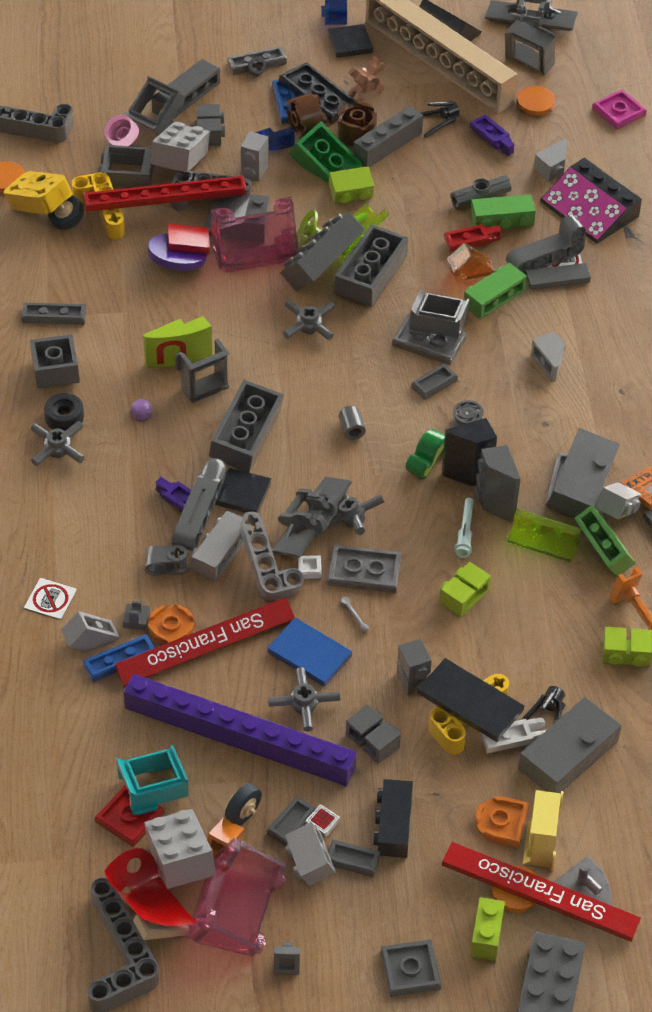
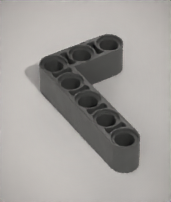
M100 877L91 884L92 903L126 966L93 981L88 986V1001L93 1012L110 1011L154 990L160 980L158 963L145 940H143L119 893L110 885L105 877ZM102 892H106V893H107V894H105V895H99V893H102ZM112 912L118 913L116 915H110V913ZM122 932H129L128 935H121ZM134 952L141 953L137 956L131 955ZM144 973H152L150 976H143ZM121 984H128L127 987H119ZM97 995H105L101 999L95 998Z

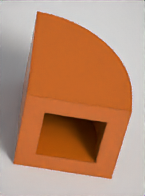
M223 818L208 833L207 841L212 849L213 857L227 863L236 851L245 828Z

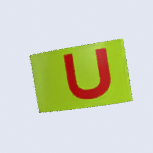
M201 316L185 324L181 319H178L143 334L145 365L147 367L176 366L175 356L179 352L185 353L191 363L212 356V326L204 316Z

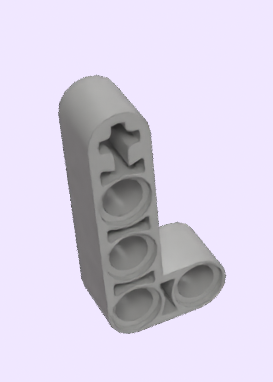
M256 512L245 513L241 520L240 533L261 597L267 601H274L298 594L304 581L303 573L296 568L278 571L261 516ZM251 526H255V527H254V533H253V534H252V528H251ZM259 543L263 548L256 549L252 544ZM267 564L269 569L263 570L258 565ZM295 579L298 584L291 585L287 580ZM268 584L274 585L276 590L270 591L265 586Z

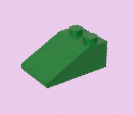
M322 122L318 123L302 137L289 152V155L303 169L328 183L330 172L355 169L363 164Z

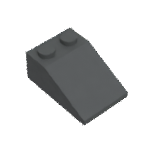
M249 194L210 205L205 226L208 227L209 236L264 242L270 215V196Z

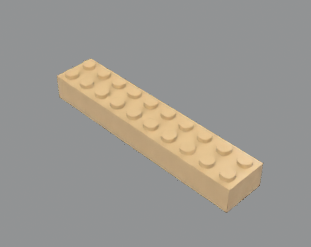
M366 0L365 22L499 114L515 103L516 72L410 0Z

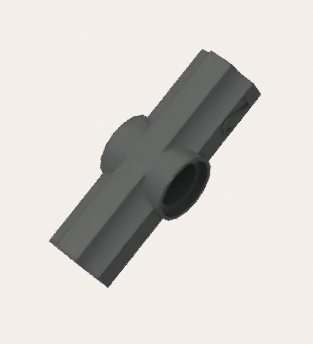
M507 175L491 180L479 178L474 180L472 186L451 192L450 198L452 205L456 209L471 204L472 199L491 198L510 192L512 186Z

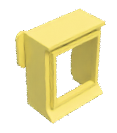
M536 790L532 818L527 823L523 864L551 868L550 871H553L556 856L554 846L563 791L560 794Z

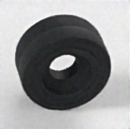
M58 393L51 396L44 406L45 421L48 427L66 431L77 421L83 423L84 408L80 398L71 393ZM63 410H67L70 412L67 415L59 414V412Z

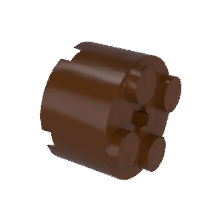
M308 93L286 102V106H289V111H286L287 119L292 131L299 133L297 135L298 138L304 137L320 122L324 125L327 124V117L325 113H322L321 101L317 94Z
M354 102V105L349 106L347 103L338 111V139L341 142L354 145V141L377 127V113H375L373 106L368 103Z

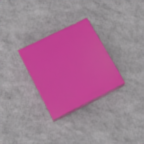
M623 89L592 104V109L616 130L646 116L647 110Z

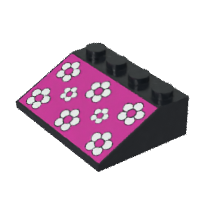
M584 157L566 170L541 197L540 202L562 218L570 214L574 215L586 228V236L598 244L639 217L642 199Z

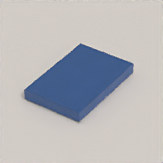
M296 617L267 648L269 654L294 669L299 667L305 668L306 676L324 687L352 657L350 649Z

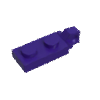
M486 114L470 122V128L497 150L501 149L502 153L507 156L514 153L515 144L512 142L510 134Z
M160 477L155 482V490L160 493V497L183 512L192 490L179 481L170 483L163 477Z

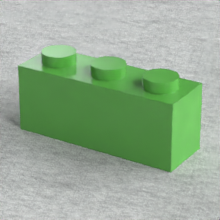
M531 195L472 199L470 214L473 226L483 224L484 227L499 225L500 228L534 226L536 210Z
M511 263L498 268L496 272L488 277H484L480 282L466 289L464 301L469 299L468 310L481 320L524 292L527 276Z
M593 505L574 518L608 568L617 576L636 564L606 519Z

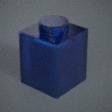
M325 0V6H321V17H325V25H347V0Z

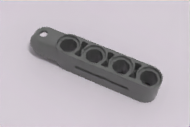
M218 458L208 460L201 474L198 475L172 537L173 546L182 545L191 551L197 548L226 478V465L222 460Z

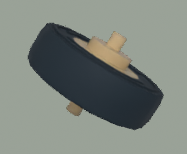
M71 195L55 211L48 213V217L56 228L67 230L76 226L81 221L84 215V207L76 196Z
M250 783L238 789L231 796V800L226 807L225 819L239 826L243 825L256 813L255 810L262 797L261 790Z

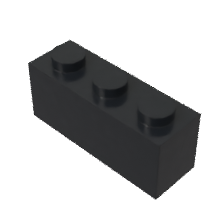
M384 779L383 789L378 788L377 803L382 804L381 809H376L375 824H380L379 831L374 830L373 845L378 846L380 856L407 858L413 781Z

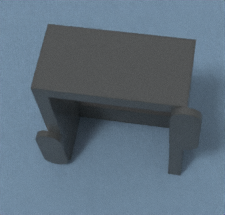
M516 20L505 32V59L513 58L533 69L543 72L545 76L555 64L556 35L542 27L535 29Z
M147 76L148 79L128 112L123 115L130 117L134 123L137 122L153 130L159 136L174 123L172 119L185 98L179 90ZM156 90H159L169 95V98L157 118L153 120L141 113L146 104L150 102Z
M420 288L411 307L409 333L426 337L438 334L459 338L468 319L469 299L464 301L463 299L430 293L426 294Z
M219 339L214 340L215 354L195 363H191L185 353L179 352L175 356L176 369L178 371L181 370V389L191 403L229 388L227 355H229V352ZM214 365L215 373L195 380L196 372Z

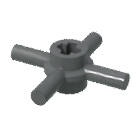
M291 299L286 301L285 306L297 315V323L283 331L285 338H290L300 330L306 334H312L317 331L327 340L333 338L334 334L321 324L322 316L335 308V304L332 301L319 309L314 306L301 308Z
M77 421L66 431L52 429L49 432L38 424H33L31 431L45 440V448L31 459L32 463L38 466L50 455L55 458L68 455L78 463H82L85 456L70 447V438L83 428V424Z
M346 492L341 499L342 502L339 504V514L334 516L326 529L344 522L348 527L354 528L358 535L364 534L365 511L385 503L382 495L360 503Z
M299 667L296 669L297 686L291 695L268 697L269 707L291 705L298 714L302 715L303 730L309 732L313 730L311 713L318 703L340 701V691L317 693L311 685L307 684L305 668Z

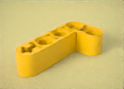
M102 172L78 176L72 180V193L82 203H84L83 193L114 190L109 176ZM121 208L98 211L107 236L113 240L124 237V217Z
M494 674L483 680L508 695L509 680L505 675ZM438 706L433 708L429 718L430 734L447 753L451 755L461 753L464 749L466 730L463 726L467 724Z

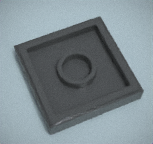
M432 940L381 946L380 951L390 997L441 990V981Z

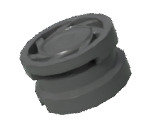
M471 400L457 403L453 410L454 427L483 419L484 411L482 406Z

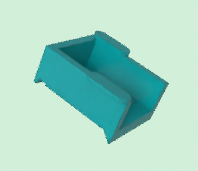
M171 745L170 749L128 760L116 758L117 777L119 780H124L128 789L130 808L133 815L138 816L156 811L158 804L189 796L188 778L173 745ZM169 768L172 769L175 776L174 779L144 787H139L135 777L143 773H153Z

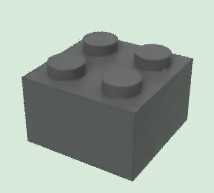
M72 334L30 340L37 388L80 383Z

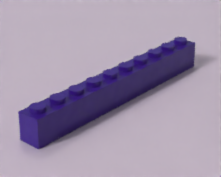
M133 674L123 692L125 709L329 781L347 786L355 771L357 751Z

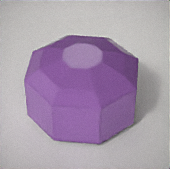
M139 399L132 403L131 415L134 419L144 421L151 417L153 412L152 405L148 400Z

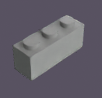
M226 511L222 517L216 520L212 531L206 533L199 548H195L191 554L192 571L213 581L218 580L244 544L240 533L242 517Z

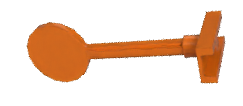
M637 566L627 579L623 574L618 575L609 598L614 605L627 599L629 603H632L648 629L652 630V614L641 600L640 593L636 589L643 574Z

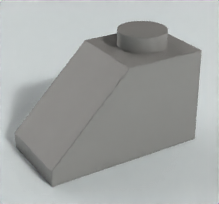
M566 139L535 154L533 169L548 182L564 174L568 141Z
M555 331L532 339L531 355L552 382L557 379L563 362L564 350L566 349L564 340L559 338Z
M80 611L61 629L66 644L72 649L83 651L103 646L120 638L111 620Z

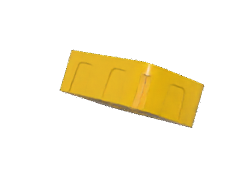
M28 171L4 190V194L12 210L47 215L55 211L64 201L71 197L72 191L64 175Z

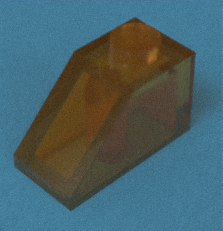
M463 243L447 258L452 274L456 277L460 276L465 280L489 276L496 272L489 257L466 243Z

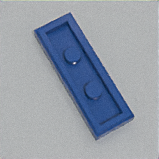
M273 80L272 87L281 124L289 123L286 111H289V106H286V102L296 98L295 94L278 80Z
M146 634L82 660V663L92 682L117 673L114 666L115 663L155 647Z

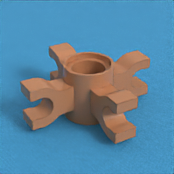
M374 56L371 58L367 69L361 68L357 70L352 67L348 72L357 83L348 92V95L354 98L357 94L355 98L357 102L363 101L366 91L370 93L377 90L381 93L385 88L383 84L379 83V78L376 76L384 70L386 65L379 62L376 66L379 59Z

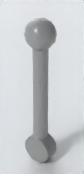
M343 597L341 605L347 607L360 625L361 632H368L369 626L363 623L350 605V598Z

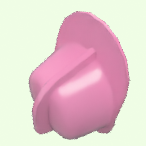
M120 114L112 117L107 122L104 135L112 145L130 146L137 139L139 128L130 117Z

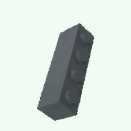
M201 59L171 83L167 84L179 90L185 98L174 118L220 84V68ZM159 91L151 97L152 112L158 115L169 95Z
M411 106L406 107L354 141L353 154L363 163V167L369 166L370 168L420 135L423 127V115Z

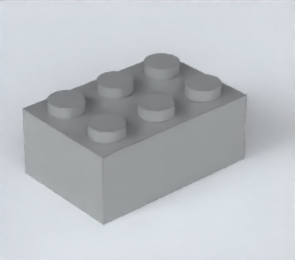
M182 122L172 123L152 141L150 164L183 172L190 171L208 153L210 131L204 130L199 126H185Z
M193 809L182 810L175 814L157 817L144 822L148 846L167 889L216 875L212 849Z

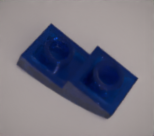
M292 127L273 132L271 128L255 132L268 136V151L285 149L295 145V131Z

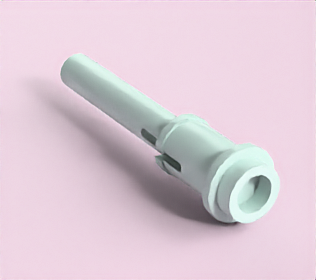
M472 498L465 499L462 527L458 531L457 544L454 546L456 555L461 558L468 557L472 552L470 545L472 537L470 527L474 504Z

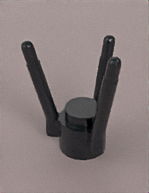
M451 100L427 103L428 106L442 107L436 110L421 112L423 116L440 113L441 117L447 120L426 132L424 137L456 121L455 117H458L460 112L456 102Z
M549 686L545 694L541 695L539 700L521 720H528L540 707L542 711L545 709L554 711L556 709L554 723L558 721L565 707V704L562 702L565 698L564 691L557 686Z

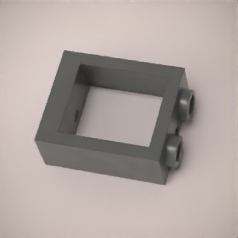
M106 145L105 153L101 154L102 166H99L98 173H106L110 178L112 187L134 188L150 186L154 165L150 164L151 148ZM112 163L142 165L141 172L113 171L110 169Z

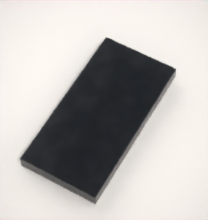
M307 62L279 75L278 81L298 97L308 93L317 94L321 101L322 113H325L327 120L330 122L338 119V111L343 105L347 103L348 106L354 105V102H357Z
M447 658L443 659L417 689V694L495 742H498L524 711L525 706Z

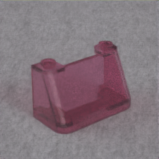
M291 197L277 199L273 204L274 211L236 218L233 212L227 208L211 210L212 247L221 270L233 272L280 264L297 255L298 240L294 203Z
M233 838L214 857L216 875L205 879L193 914L196 923L190 924L187 939L198 944L254 956L257 953L260 954L265 946L264 933L259 930L271 893L276 888L280 889L285 882L286 875L284 872L287 864Z

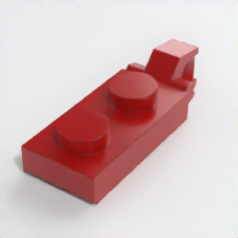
M481 224L445 232L444 240L449 251L454 252L500 240L502 230L499 225L484 227Z

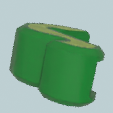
M436 429L426 431L419 439L414 454L409 455L405 464L406 470L420 479L426 478L442 450H444L445 434Z

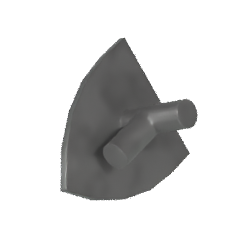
M589 856L554 881V883L611 905V891L607 878Z

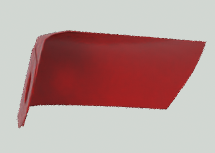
M135 847L124 851L106 867L105 876L107 881L141 919L166 926H182L196 923L194 918L167 889L160 878L153 855L144 850V848ZM133 858H139L141 862L139 869L136 872L130 873L127 870L129 861ZM129 887L130 893L123 892V888Z

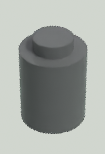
M355 406L344 407L339 412L338 417L345 437L349 440L361 438L365 434L366 429L359 409Z

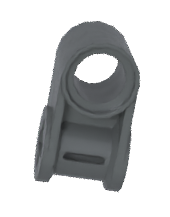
M154 545L148 547L145 556V572L152 576L185 574L190 567L189 561L186 559L188 556L187 549L182 545Z

